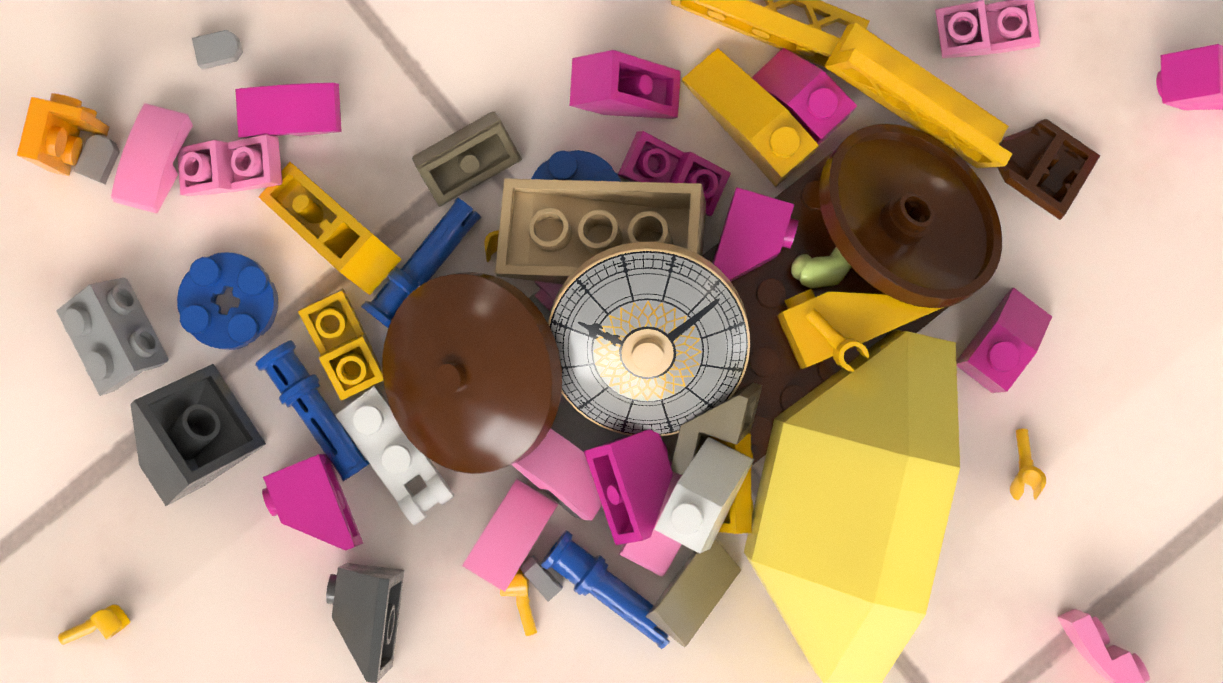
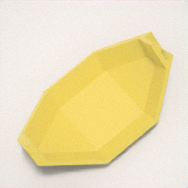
M893 330L868 349V359L859 355L848 364L854 369L853 372L842 368L774 418L752 515V533L747 535L744 554L814 672L823 683H882L926 615L960 471L956 342L908 331Z

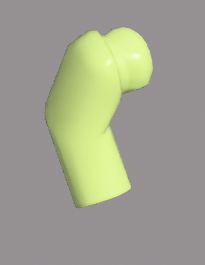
M836 247L830 256L811 258L808 254L798 256L792 263L791 273L794 278L800 280L803 286L809 288L828 287L839 284L849 272L851 266Z

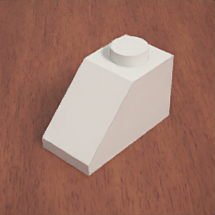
M708 437L677 482L654 530L699 554L709 550L754 459Z

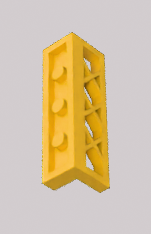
M671 0V5L778 49L785 48L797 56L822 67L827 63L840 38L822 31L821 28L835 22L845 26L856 22L867 29L870 20L821 0H779L777 2L764 0L765 7L748 0ZM792 4L804 8L810 24L807 25L778 13L777 10ZM815 13L826 18L818 21Z
M855 22L847 25L824 66L826 69L921 132L941 141L975 168L1005 167L1012 153L1000 146L999 143L1007 131L1008 125Z

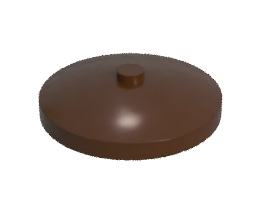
M876 124L861 128L849 135L827 159L822 170L819 185V200L825 225L834 244L845 260L872 286L884 294L910 305L942 308L968 299L992 278L998 267L1002 252V231L999 216L991 196L980 178L951 148L934 137L907 126Z
M465 272L449 274L429 280L415 289L402 302L391 320L384 342L382 357L385 392L399 427L408 440L422 454L445 468L462 473L480 474L510 466L528 456L540 445L552 427L557 415L562 392V368L559 350L549 324L537 306L522 291L503 279L484 273Z

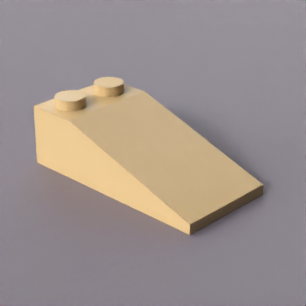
M504 178L495 274L498 277L564 284L578 267L593 256L607 249L634 242L672 244L691 250L703 257L706 200L702 184Z

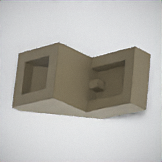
M753 382L736 391L726 401L681 425L671 465L672 472L683 475L706 439L710 436L737 445L752 429L763 385Z

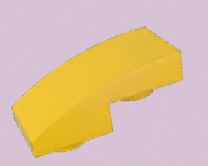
M340 289L298 311L320 353L319 360L341 401L383 381L381 366L344 289Z

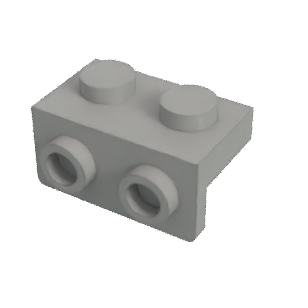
M126 278L90 284L56 310L99 396L115 392L143 371L161 367L168 362V357Z

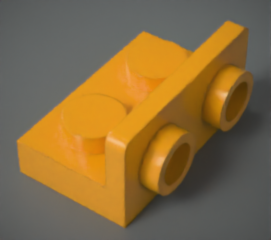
M51 93L50 101L31 97L17 156L49 172L69 176L72 165L77 164L82 152V139L79 137L80 130L107 136L109 126L96 118L97 111L81 106L82 101L56 93Z

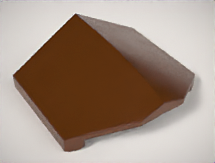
M1048 119L1037 122L1033 127L1003 139L1000 146L1011 152L1012 155L1005 167L997 168L1005 183L1061 220L1101 155Z

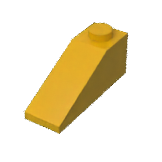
M719 48L682 78V82L775 187L807 161L818 148L817 142L793 115Z
M289 162L281 171L282 185L266 187L258 197L334 268L370 296L402 259L300 169Z
M809 289L785 300L788 310L781 312L777 317L800 369H804L833 356L834 348L806 318L814 308L845 339L850 338L861 343L941 308L918 307L901 302L885 294L826 292L815 297L813 290Z

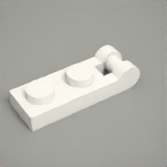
M374 386L335 414L398 502L404 515L413 525L426 518L425 512L439 502L441 505H444L454 497L451 488L431 460L422 454L403 433L395 420L387 399L378 387ZM421 475L427 487L414 496L406 484Z

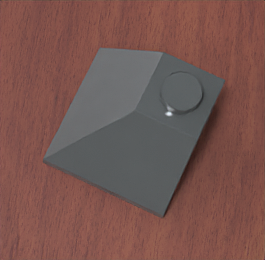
M214 364L135 399L130 404L139 466L165 506L207 485L266 444Z
M346 563L338 567L337 574L330 575L327 585L326 602L327 604H333L332 619L366 682L378 683L393 667L404 570Z

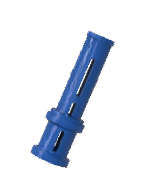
M460 198L455 199V203L400 269L396 266L394 270L390 271L388 274L389 280L371 302L365 301L361 307L387 328H389L391 320L402 302L415 289L431 279L474 224L482 218L476 211L473 212V208Z
M292 340L287 341L260 358L255 363V366L259 371H266L281 393L279 400L282 405H286L287 408L293 406L344 482L370 463L363 457L317 390L320 387L318 383L319 378L316 374L310 375L294 352L296 345Z
M566 530L551 547L540 566L546 570L553 568L574 584L573 590L579 595L583 594L584 596L590 593L651 639L660 649L665 648L670 642L667 639L668 634L646 617L653 604L607 570L608 564L605 562L606 559L600 555L594 557L572 540L573 534Z

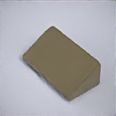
M490 112L414 155L412 160L440 207L518 163L522 158L498 115L495 112Z
M715 539L709 550L700 554L693 551L647 613L646 617L685 648L738 576L741 568L719 541Z

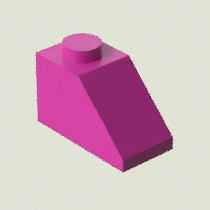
M1215 44L1160 55L1161 70L1157 74L1156 85L1163 104L1181 110H1223L1222 45Z
M785 48L781 49L751 77L793 115L818 145L842 125L857 107L822 69Z
M616 50L572 58L569 106L609 116L678 118L681 71Z
M736 187L713 264L732 282L776 258L781 252L782 247L790 249L799 220L791 218L794 204Z
M1011 288L956 360L957 367L991 393L1008 392L1037 353L1052 316L1017 289Z
M648 429L585 450L584 453L615 545L651 538L673 476L668 460V450L660 434Z
M326 454L315 455L263 477L267 488L262 489L265 505L272 516L278 515L282 524L345 551L363 544L334 467Z

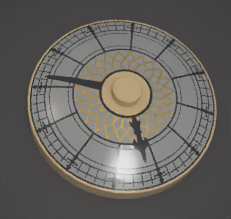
M634 242L607 249L593 256L578 267L565 281L553 302L548 324L554 335L561 360V393L584 417L603 428L624 435H633L648 429L660 434V436L679 433L681 425L733 396L742 381L749 360L750 332L743 302L737 290L725 274L709 260L691 250L672 244Z

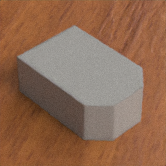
M228 30L192 38L197 63L202 70L237 62L243 53L240 39Z
M98 134L89 137L73 171L106 185L120 153L117 144Z
M533 555L521 565L520 569L549 602L562 590L563 586L548 570L540 566L541 562Z

